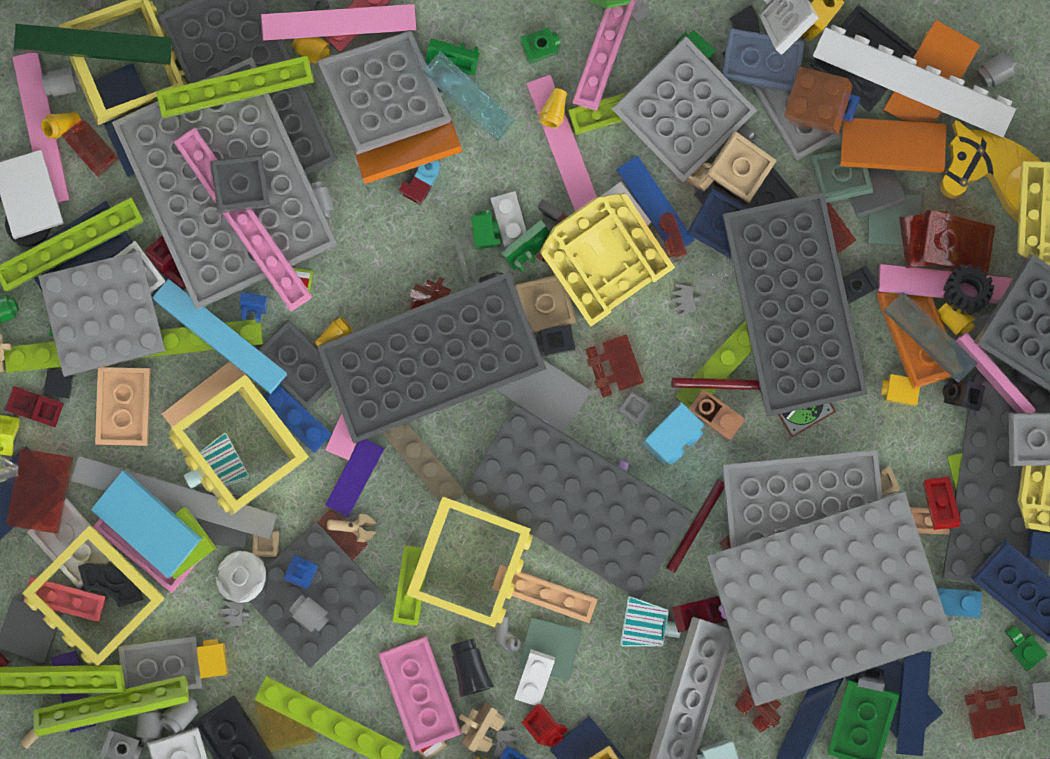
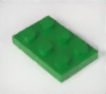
M849 679L827 755L841 759H881L899 693L883 689V692L858 687L857 681Z

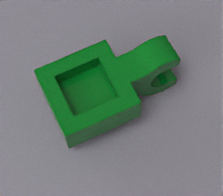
M1013 625L1004 631L1016 645L1010 652L1026 671H1029L1048 656L1032 635L1024 638L1019 629Z

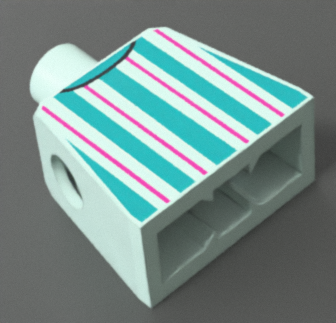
M226 433L200 451V454L225 486L249 478ZM196 470L184 475L190 489L201 484L200 479L202 477Z
M628 597L620 646H663L665 636L680 638L681 632L677 631L676 622L667 620L669 610L633 597Z

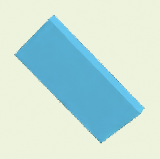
M126 470L119 474L91 509L167 578L173 575L202 539Z

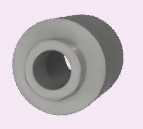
M1000 53L982 64L981 68L977 70V75L986 88L990 86L995 87L1015 75L1017 65L1010 54L1006 56L1004 53Z
M72 67L49 71L47 75L42 76L46 96L53 95V97L78 92L77 86H81Z
M322 181L312 183V189L326 219H329L331 217L330 213L335 210L328 187H325Z
M301 595L289 609L293 614L292 617L311 633L315 629L319 632L328 622V619L325 617L328 612L310 597L306 598Z
M189 696V702L169 706L162 714L163 718L160 720L162 726L174 735L178 731L182 732L198 714L196 701Z
M161 708L138 713L136 737H142L141 742L148 743L157 740V738H163V726L160 720L163 718L162 714L164 712H161Z

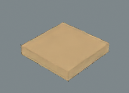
M734 131L708 169L706 175L746 203H749L777 160Z
M555 275L515 285L533 333L540 332L542 329L577 323L571 298Z

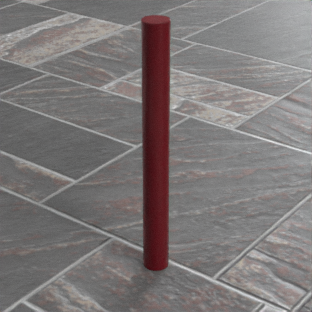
M672 377L671 379L672 388L760 390L758 380Z
M717 479L667 565L666 569L675 573L721 495L724 489V482Z

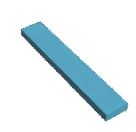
M170 279L152 297L155 303L269 394L286 377L287 373L205 307L197 310L190 295Z

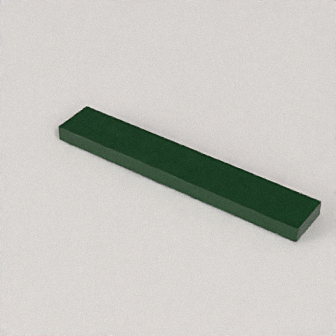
M15 24L14 51L170 65L172 38Z

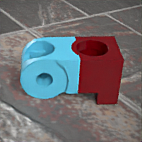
M436 160L418 166V171L410 185L403 181L398 190L399 194L422 205L439 175V161Z

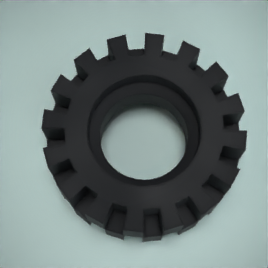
M968 264L966 269L964 265L959 266L958 269L955 268L943 289L945 291L944 299L949 298L946 303L949 306L954 304V311H957L958 308L962 309L960 314L963 315L967 311H969V315L981 312L992 298L994 285H991L992 278H986L988 273L986 271L983 273L979 272L981 269L979 266L975 270L972 269L973 265ZM968 283L974 286L978 292L977 296L972 297L964 294L960 289V284Z

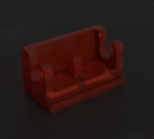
M82 120L61 135L97 177L101 176L119 160L116 154L86 120L84 122Z

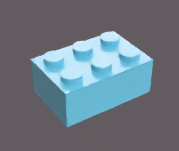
M681 403L642 445L662 465L668 462L672 465L685 453L682 449L685 444L690 447L704 434L700 430L704 424Z

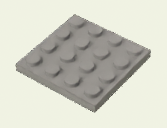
M411 31L319 60L316 63L319 74L356 155L449 124L451 121V117Z
M686 36L611 108L682 182L696 171L734 131H737L757 111Z
M140 251L39 276L64 377L165 352Z

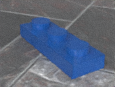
M280 385L271 394L266 391L262 395L283 424L314 453L331 437L332 434Z

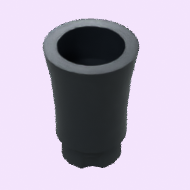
M474 638L451 645L460 697L469 696L495 687Z

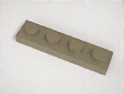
M408 423L382 433L439 501H441L442 497L455 501L464 493L462 487Z

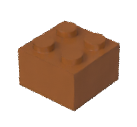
M799 67L784 116L789 123L838 135L853 86L848 78Z

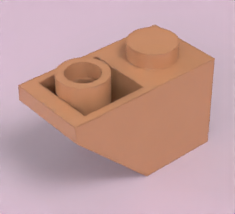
M704 389L689 408L703 424L727 441L732 439L745 418Z

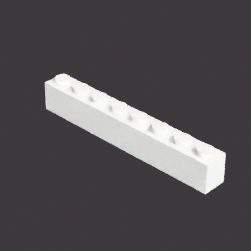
M832 24L831 28L825 27L813 57L1004 137L1016 111V108L1011 106L1013 101L999 95L997 99L987 96L988 90L974 85L973 89L964 86V80L953 75L949 79L940 76L941 70L927 65L925 69L916 65L917 60L903 55L902 59L893 56L894 50L883 45H879L878 49L868 45L870 40L862 36L855 35L854 39L846 36V30Z

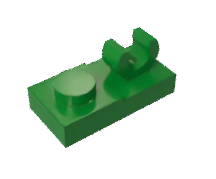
M431 38L428 45L426 63L475 76L480 53H478L477 46L471 51L464 49L465 43L463 42L457 47L456 45Z
M540 220L504 249L501 254L514 271L518 268L519 271L524 272L525 269L522 264L527 260H530L533 264L536 262L533 255H536L541 250L550 231Z

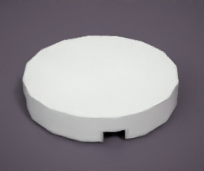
M235 551L226 556L220 563L218 568L219 574L216 577L219 592L226 599L237 603H244L256 598L262 591L266 581V569L262 560L255 554L246 551Z

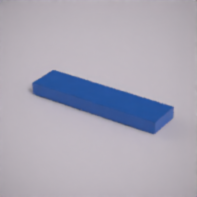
M638 155L616 169L672 255L694 241L693 237L686 234L687 228Z

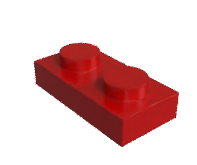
M950 477L925 479L923 488L933 529L940 530L959 527L961 521Z

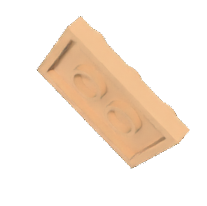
M98 368L95 445L148 446L150 368Z

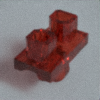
M439 277L437 283L427 280L425 287L416 283L409 294L412 297L409 309L412 310L443 298L445 295L448 296L451 289L443 286L445 279Z
M747 685L742 690L741 696L735 703V707L744 715L754 707L760 714L752 720V724L760 732H763L771 725L775 727L780 723L781 716L769 703L775 709L779 708L781 703L776 699L755 706Z

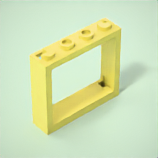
M127 0L59 25V28L90 30L141 11L150 35L167 37L162 24H158L155 17L158 15L156 6L152 1L149 2V0ZM173 48L171 64L164 65L172 86L162 90L187 84L183 70L178 71L175 64L177 56ZM69 56L97 125L135 112L158 101L157 93L153 92L106 110L84 57Z
M247 375L241 377L177 423L168 432L170 435L169 439L173 443L172 446L176 450L180 449L186 456L184 460L192 471L196 470L202 477L200 481L208 492L212 491L218 498L216 500L218 506L222 507L225 513L228 511L231 516L304 463L308 458V455ZM238 391L291 461L236 501L183 430Z
M442 497L406 595L493 627L496 626V623L501 624L506 609L502 608L505 598L510 599L515 588V584L511 583L514 574H520L524 560L520 559L523 549H529L533 538L529 534L531 529ZM449 508L520 534L490 617L419 591Z
M91 525L23 592L27 597L24 600L25 603L34 611L39 609L45 615L43 620L52 629L58 627L64 633L62 639L72 648L76 645L83 652L80 656L90 666L94 663L97 666L101 665L166 599ZM88 539L151 600L99 654L35 593Z

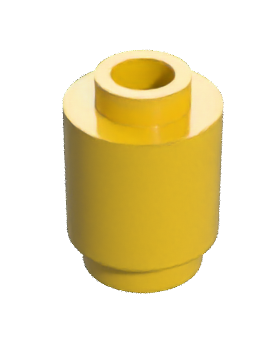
M320 37L295 38L291 46L300 56H308L309 61L315 65L317 61L328 58L331 54L329 49L330 43Z
M945 303L938 310V313L941 315L940 319L956 336L965 333L969 334L976 327L973 324L976 321L975 317L969 315V311L965 315L960 314L962 309L958 308L957 311H954V304L949 306Z

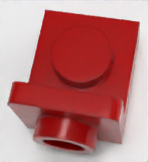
M537 704L521 722L539 745L549 747L558 744L562 740L563 734L568 730L565 725L557 723L544 705Z

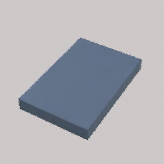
M730 28L721 73L728 81L791 92L798 68L802 64L805 41L796 40L783 54H780L775 49L769 35Z

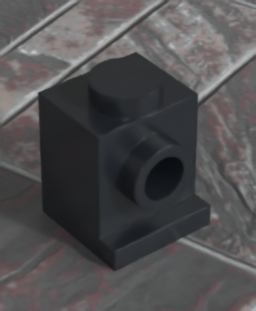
M867 265L843 278L849 304L879 288ZM853 281L860 283L861 287L859 290L853 289Z
M571 324L540 330L541 336L536 337L540 352L544 351L545 357L575 351ZM553 337H557L560 340V344L556 347L550 344V339Z
M949 378V382L943 387V396L945 397L943 403L980 411L985 386ZM970 388H972L973 392L971 396L970 403H967Z

